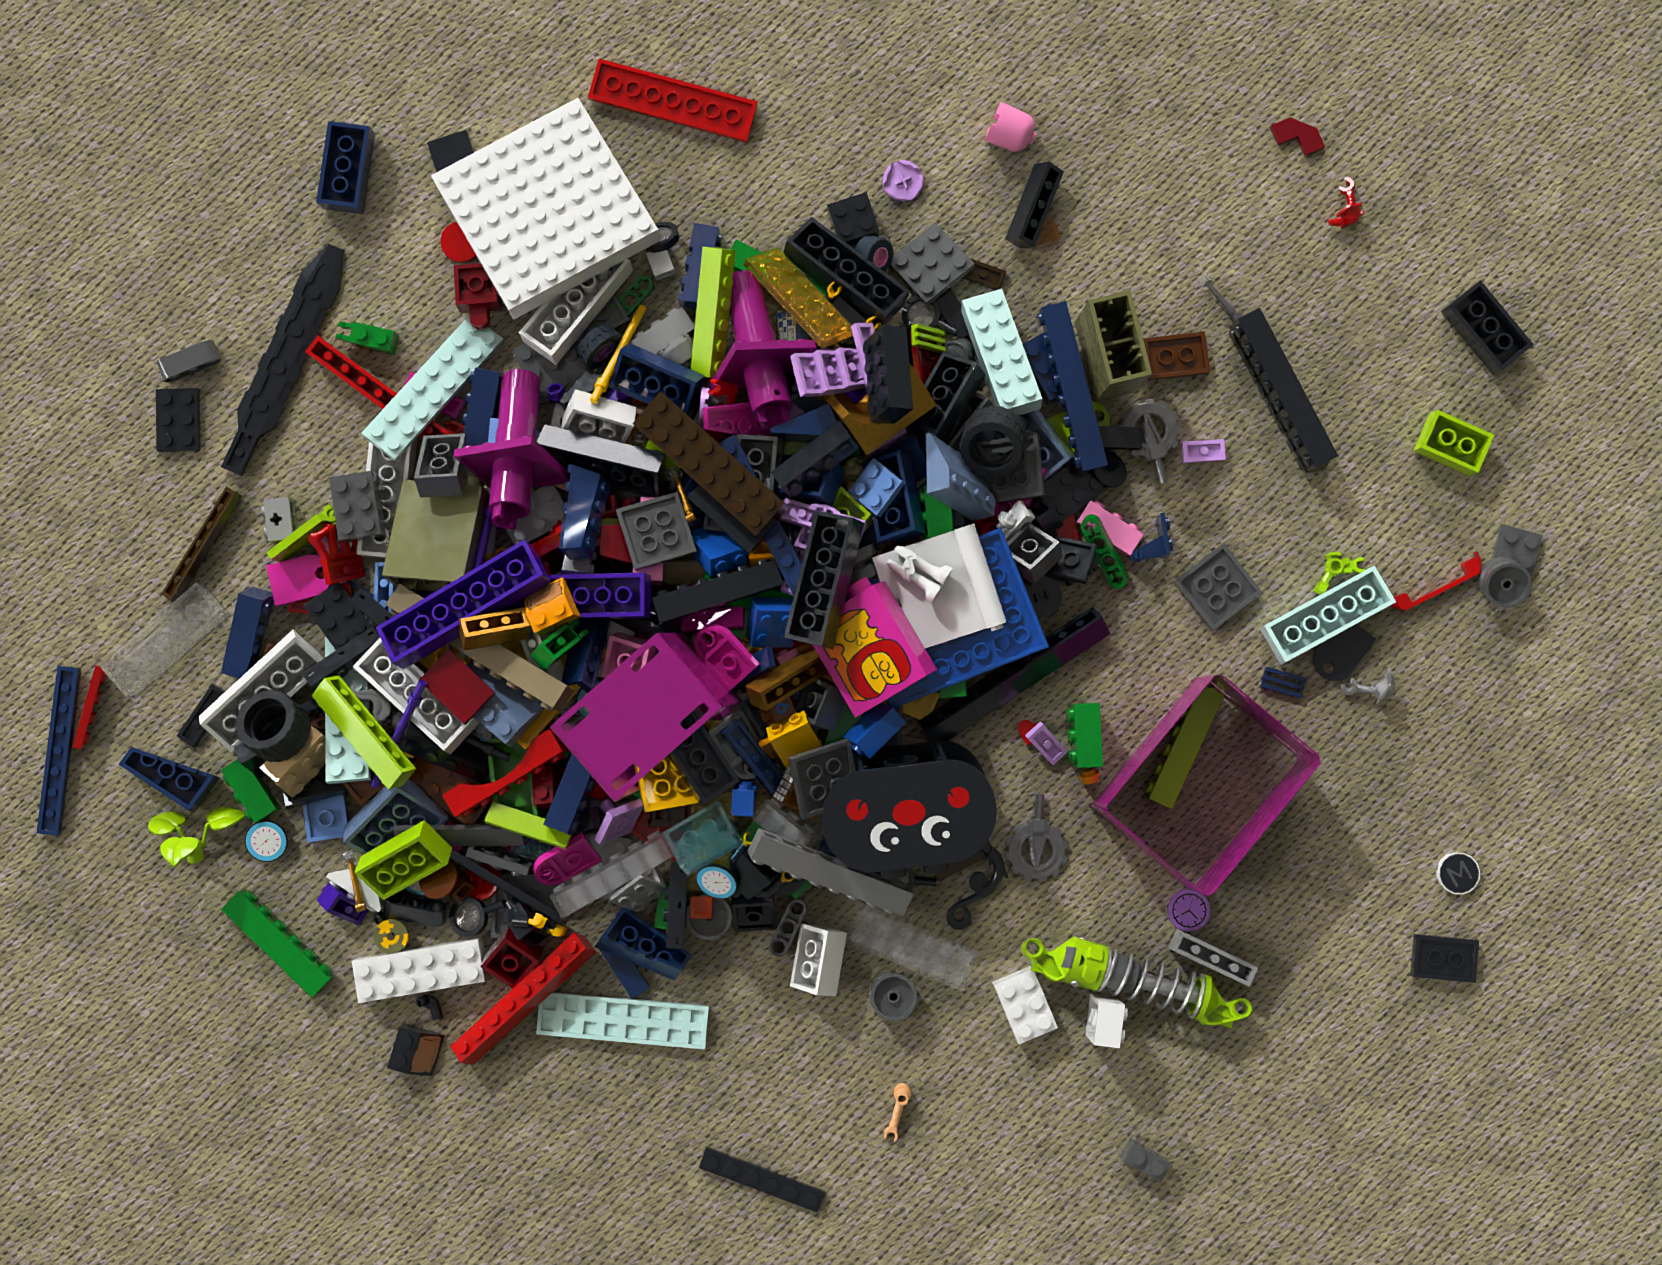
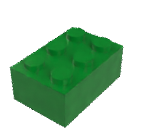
M1100 703L1070 704L1069 709H1066V721H1070V730H1067V742H1071V751H1068V762L1072 763V767L1075 768L1103 767Z

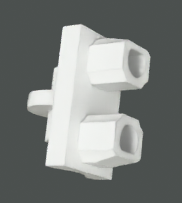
M1018 500L1008 512H1000L998 515L999 522L996 527L997 529H1002L1008 542L1025 523H1031L1035 516L1030 509L1025 507L1023 501Z

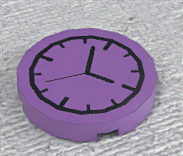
M1184 889L1176 892L1171 897L1167 913L1169 920L1174 926L1183 931L1191 932L1199 930L1206 924L1210 916V906L1203 894L1191 889Z

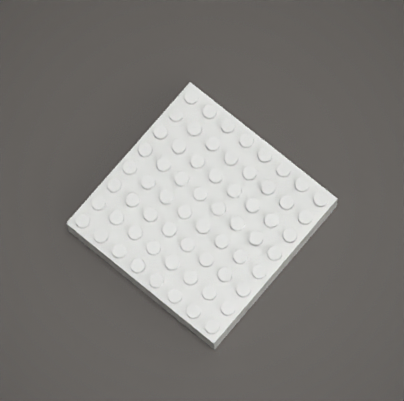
M579 98L431 175L437 189L513 320L661 241L658 228Z

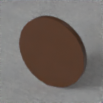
M449 859L448 865L419 880L422 893L431 899H442L448 896L454 890L458 881V870L455 863Z

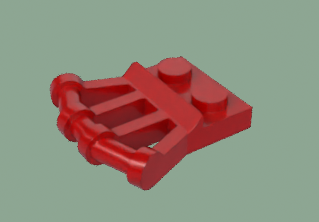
M325 524L317 533L313 532L308 536L309 542L315 546L321 557L320 564L323 566L326 585L365 577L362 556L357 555L358 541H353L351 547L350 542L344 543L340 541L342 553L339 554L336 524ZM324 537H327L329 552L322 542Z

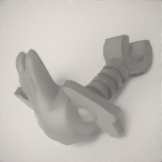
M1388 668V674L1375 687L1359 685L1354 678H1351L1350 683L1353 687L1348 688L1343 683L1341 684V690L1346 695H1352L1355 692L1374 694L1378 699L1376 704L1379 705L1383 699L1391 697L1394 693L1395 678L1392 670Z

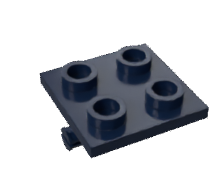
M1160 513L1156 517L1158 538L1134 550L1131 554L1133 562L1138 563L1145 559L1160 557L1166 558L1171 555L1173 542L1171 538L1168 539L1167 532L1170 530V521L1168 517L1165 518V513Z

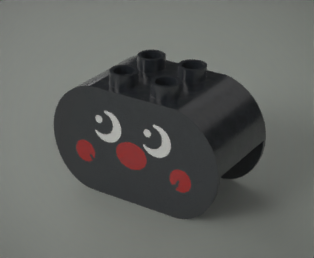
M934 741L880 748L870 759L864 755L860 757L856 752H852L856 771L843 776L832 786L827 794L821 813L822 829L827 845L841 862L859 871L869 873L880 872V877L883 879H897L906 875V868L923 866L924 873H943L949 870L948 863L960 862L976 854L986 844L993 832L997 808L992 788L985 778L979 761L972 752L956 742Z

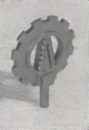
M1146 399V402L1141 404L1137 401L1131 405L1132 409L1129 412L1125 410L1121 416L1123 423L1119 427H1135L1136 422L1142 417V449L1131 450L1130 454L1136 458L1142 456L1147 461H1154L1159 484L1167 483L1162 459L1169 455L1167 451L1170 448L1175 449L1179 442L1176 440L1177 434L1181 435V426H1178L1176 421L1179 417L1175 411L1171 412L1168 409L1169 405L1163 401L1161 404L1155 403V399ZM1151 415L1158 417L1165 426L1163 438H1161Z
M1036 794L1035 818L1026 820L1027 824L1023 826L1017 825L1013 829L1015 831L1013 836H1008L1006 845H1009L1008 852H1005L1007 861L1010 860L1013 865L1010 868L1015 874L1019 872L1024 875L1023 879L1031 881L1033 878L1038 879V882H1043L1050 875L1055 877L1060 872L1059 867L1061 864L1065 865L1068 857L1065 856V849H1068L1067 840L1063 841L1061 837L1063 832L1058 827L1054 829L1050 826L1051 822L1043 819L1044 794ZM1027 838L1029 841L1031 864L1024 860L1021 851L1022 845ZM1048 839L1052 847L1051 857L1046 863L1040 865Z

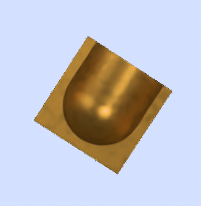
M911 365L913 410L895 424L871 422L870 414L868 413V394L857 404L845 393L823 395L824 402L826 404L829 403L836 420H840L866 455L936 406V403Z

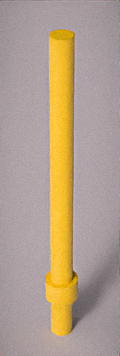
M644 305L638 306L602 377L598 378L595 383V390L590 398V402L593 404H597L602 393L606 392L609 380L614 372L619 351L629 344L646 311Z

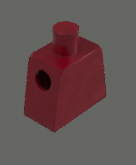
M620 524L601 526L600 536H597L595 549H599L598 559L632 567L633 564Z

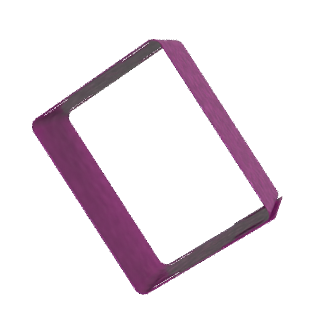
M657 633L561 716L550 728L607 795L616 802L638 791V781L699 727L704 725L707 731L710 730L734 709L742 699L734 690L729 691L697 655L695 645L684 633ZM654 645L659 650L658 654L639 671L634 672L630 667L631 664ZM586 706L590 711L583 720L564 724L580 708ZM699 707L704 715L685 730L680 725L681 721ZM726 707V708L723 709L717 716H715L712 720H710V723H705V722H706L707 720H709L715 713H717L721 708ZM634 764L640 769L637 774L635 773Z
M1218 674L1198 677L1094 800L1093 806H1089L1185 887L1208 896L1212 895L1317 769L1321 759L1314 750L1225 676ZM1210 683L1296 755L1297 761L1194 886L1146 846L1139 837L1107 811V805Z

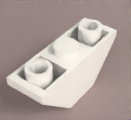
M349 869L327 874L326 877L331 880V885L338 889L342 887L348 891L347 895L354 899L355 894ZM357 876L366 908L372 912L384 910V900Z

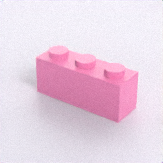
M1089 501L1076 521V525L1081 528V523L1085 516L1089 514L1098 516L1115 549L1126 557L1132 554L1144 535L1139 532L1141 529L1133 523L1128 525L1122 521V516L1115 512L1109 513L1105 510V506L1098 501ZM1088 522L1087 526L1094 528L1095 524Z

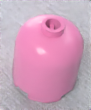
M1000 102L993 117L997 121L989 127L984 140L1012 152H1021L1028 144L1032 145L1037 134L1033 132L1035 127L1034 120L1027 113Z

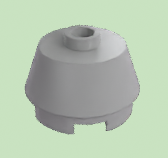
M688 333L684 337L680 334L667 342L668 345L664 351L659 349L657 355L686 368H691L694 338H691Z

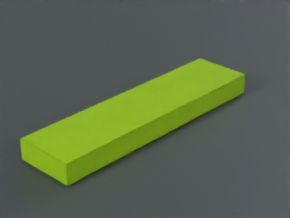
M492 802L485 818V823L565 850L571 838L570 835L543 825L544 818L496 802Z

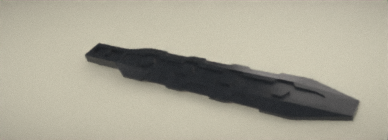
M328 244L302 270L292 291L293 295L285 313L280 317L275 327L276 332L266 353H263L257 373L249 390L245 392L237 409L238 431L221 465L222 468L243 476L259 439L276 427L284 410V403L302 371L301 367L307 356L305 351L317 335H319L318 330L328 309H331L340 290L344 250Z

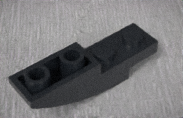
M615 350L609 353L608 358L602 365L596 368L593 375L586 371L577 378L572 388L563 394L560 403L564 412L575 389L593 394L595 390L594 385L598 378L602 377ZM609 386L606 392L602 393L601 397L606 395L611 390Z

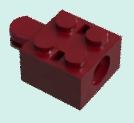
M481 263L454 265L455 305L461 314L469 313L470 323L475 329L484 330L490 326V311L502 310L501 297Z

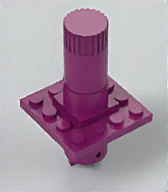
M752 270L734 272L729 314L735 334V342L713 379L728 382L729 385L732 383L737 384L738 391H747L753 416L758 418L762 428L770 429L790 420L789 411L793 406L788 382V374L793 370L790 356L794 353H813L816 345L814 340L806 339L794 341L780 339L776 341L758 273ZM709 384L710 390H714L715 384Z
M524 369L508 370L502 375L495 443L486 442L482 445L464 446L463 448L454 449V458L490 488L489 511L492 513V523L505 529H516L517 519L527 517L530 514L533 488L570 482L571 476L536 441L540 378L536 373Z

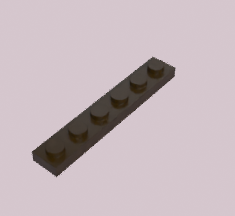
M227 486L225 487L161 593L163 596L176 604L184 596L188 585L195 578L200 565L206 560L212 545L216 543L221 530L228 523L233 510L239 505L242 495Z

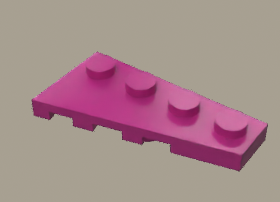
M750 402L703 408L704 429L740 435L771 436L770 429L762 428L758 418L753 416Z

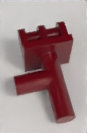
M608 495L609 509H605L602 519L617 516L616 509L629 506V502L631 505L636 504L638 496L621 498V506L618 507L616 495Z

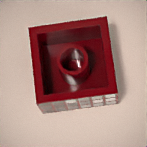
M508 926L485 953L480 967L513 989L540 962L543 948L539 945L533 948L518 941Z

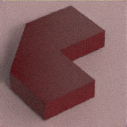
M1289 117L1270 126L1277 146L1297 138L1304 157L1325 148L1318 129Z

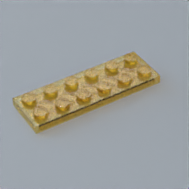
M778 247L746 258L744 266L821 348L853 336L852 325Z

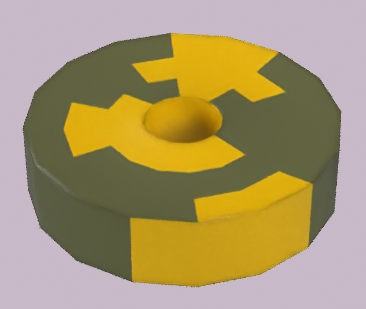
M388 919L381 922L374 932L376 946L385 953H395L402 950L409 940L407 926L397 919ZM390 932L395 934L394 940L388 938Z

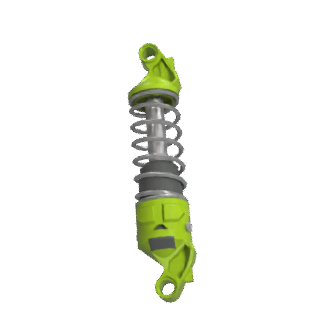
M1073 936L1052 951H1048L1041 941L1035 938L1026 940L1021 946L1022 954L1032 964L1030 971L1043 974L1051 982H1065L1074 987L1079 986L1097 992L1105 989L1112 996L1123 992L1128 1001L1134 999L1139 994L1143 1005L1151 1003L1155 998L1158 1009L1162 1010L1170 1003L1173 1013L1178 1014L1186 1007L1189 1018L1207 1026L1221 1025L1232 1028L1234 1020L1248 1017L1252 1012L1251 1003L1246 999L1241 998L1225 1002L1218 993L1210 975L1200 974L1197 976L1194 971L1189 977L1188 984L1180 983V967L1175 969L1172 980L1163 978L1165 973L1164 962L1160 964L1157 976L1149 974L1150 960L1148 958L1144 960L1141 967L1140 963L1134 960L1133 954H1130L1129 957L1118 954L1117 949L1112 952L1110 947L1088 941L1082 937ZM1029 943L1036 945L1037 951L1035 954L1028 952L1027 946ZM1143 990L1153 992L1147 1001H1144ZM1158 994L1168 996V999L1162 1006L1159 1004ZM1174 999L1184 1001L1179 1010H1176L1174 1007ZM1238 1003L1243 1005V1012L1241 1014L1236 1011Z

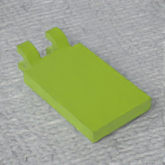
M327 505L323 512L313 516L266 552L270 559L277 562L289 560L310 544L308 540L310 534L313 532L317 533L325 524H336L333 506Z

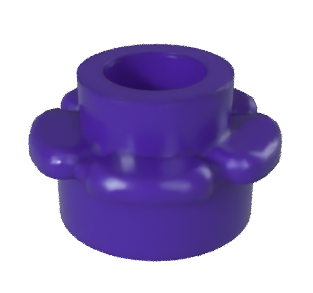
M553 383L546 389V398L549 401L560 402L566 390L561 384Z

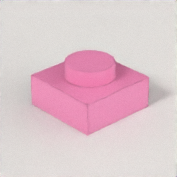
M786 648L778 652V657L775 659L776 667L798 655L796 649L789 651Z

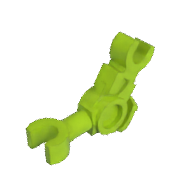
M1341 552L1326 554L1325 574L1313 591L1319 595L1325 593L1332 577H1336V575L1350 574L1352 571L1356 574L1362 573L1365 569H1359L1357 562H1363L1365 558L1358 557L1350 561V557L1337 558L1342 556Z

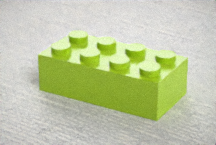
M423 820L360 856L355 874L382 900H385L448 865L452 847Z

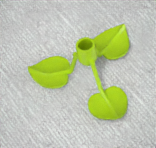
M219 807L212 810L206 817L208 823L205 824L202 841H199L197 838L185 837L179 826L183 825L186 819L179 812H164L156 815L149 821L148 828L151 833L158 836L168 835L174 830L178 831L181 838H168L160 846L164 859L175 868L185 858L192 864L199 863L204 859L203 847H206L209 827L215 831L229 828L244 819L246 814L233 807Z

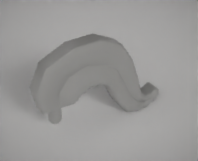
M351 685L350 689L359 700L371 701L373 703L374 709L372 713L377 722L385 721L390 715L391 704L389 700L379 690L357 691L355 690V685Z

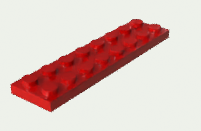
M600 58L598 59L588 94V100L745 143L748 142L758 106V101Z

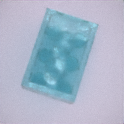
M719 800L663 832L678 865L687 876L744 844L730 815Z

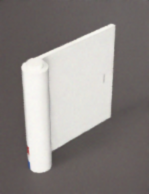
M974 524L905 546V548L917 553L920 558L934 566L943 567L947 565L953 568L948 579L942 585L933 577L915 567L917 573L942 586L932 603L927 601L925 591L912 581L909 583L907 580H904L887 565L889 558L900 563V565H903L906 560L905 558L900 557L894 550L872 557L880 582L885 581L924 648L983 629L991 628V631L1004 628L1003 623H1006V619Z

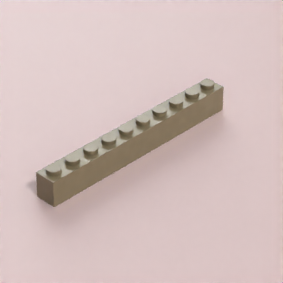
M399 583L387 601L386 606L392 609L390 613L395 616L424 598ZM458 637L444 645L448 649H451L452 646L458 649L456 654L466 660L468 657L474 659L472 664L484 670L487 667L491 670L489 674L496 679L501 680L502 677L508 680L506 685L514 690L523 689L525 691L523 695L530 700L535 701L536 698L542 701L540 706L550 712L553 709L561 712L574 692L569 686L500 644L464 651L461 638Z

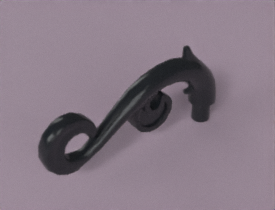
M985 844L980 849L981 852L985 853V857L989 859V866L993 864L994 867L990 882L985 886H980L981 882L987 883L988 878L981 871L974 872L969 878V886L975 893L958 901L947 911V922L956 930H962L969 926L971 923V913L967 908H964V917L961 920H957L954 918L955 911L962 906L987 897L999 886L1003 877L1008 878L1003 857L993 846L989 847Z

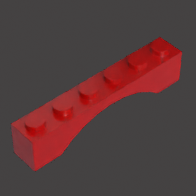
M549 729L531 740L528 751L522 761L505 777L488 784H459L444 793L443 797L454 817L463 816V818H466L475 812L474 808L477 806L484 807L493 801L491 798L495 795L502 796L509 792V787L513 784L520 785L527 781V776L531 773L538 774L545 770V765L549 762L556 763L563 759V754L568 749L557 735Z

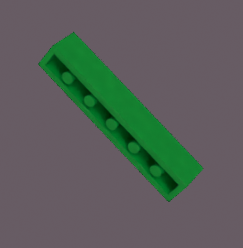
M245 889L238 891L221 910L310 997L313 998L318 995L335 977L332 974V969L325 963L321 964L316 959V953L309 948L306 949L301 944L302 940L297 935H291L286 930V924L280 919L276 920L271 915L272 911L266 905L261 906L256 901L257 897L250 890L246 891Z

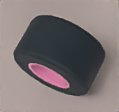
M867 235L855 247V250L862 254L866 261L870 260L884 272L888 270L892 263L893 248L887 239Z

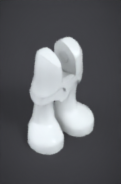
M897 546L894 552L899 554L900 557L905 558V562L903 565H900V563L889 558L887 565L904 580H907L909 583L912 581L925 591L927 601L932 603L942 586L917 573L915 567L927 573L942 585L948 579L953 568L947 565L943 567L934 566L920 558L912 550L903 546Z

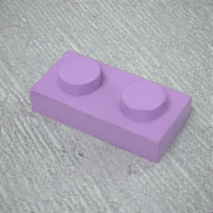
M1224 439L1181 443L1183 464L1226 460Z
M1041 721L1025 735L1052 765L1068 752Z

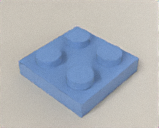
M872 458L848 492L876 516L881 517L905 485V482L878 460Z
M346 794L302 805L307 843L344 837V826L349 822Z

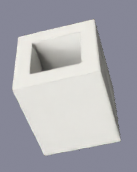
M667 250L657 253H646L656 281L675 274Z

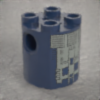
M802 305L788 306L786 311L776 314V341L780 339H785L786 341L798 339L814 340L816 348L813 352L818 350L817 313Z

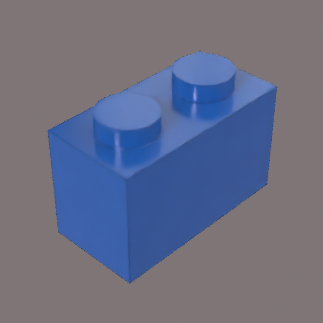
M741 780L740 783L734 786L732 790L731 815H754L757 805V784H752L753 781Z

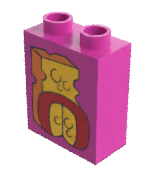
M867 577L848 587L847 595L849 600L844 603L834 648L828 649L813 645L855 718L937 670L887 583L883 581L871 585Z

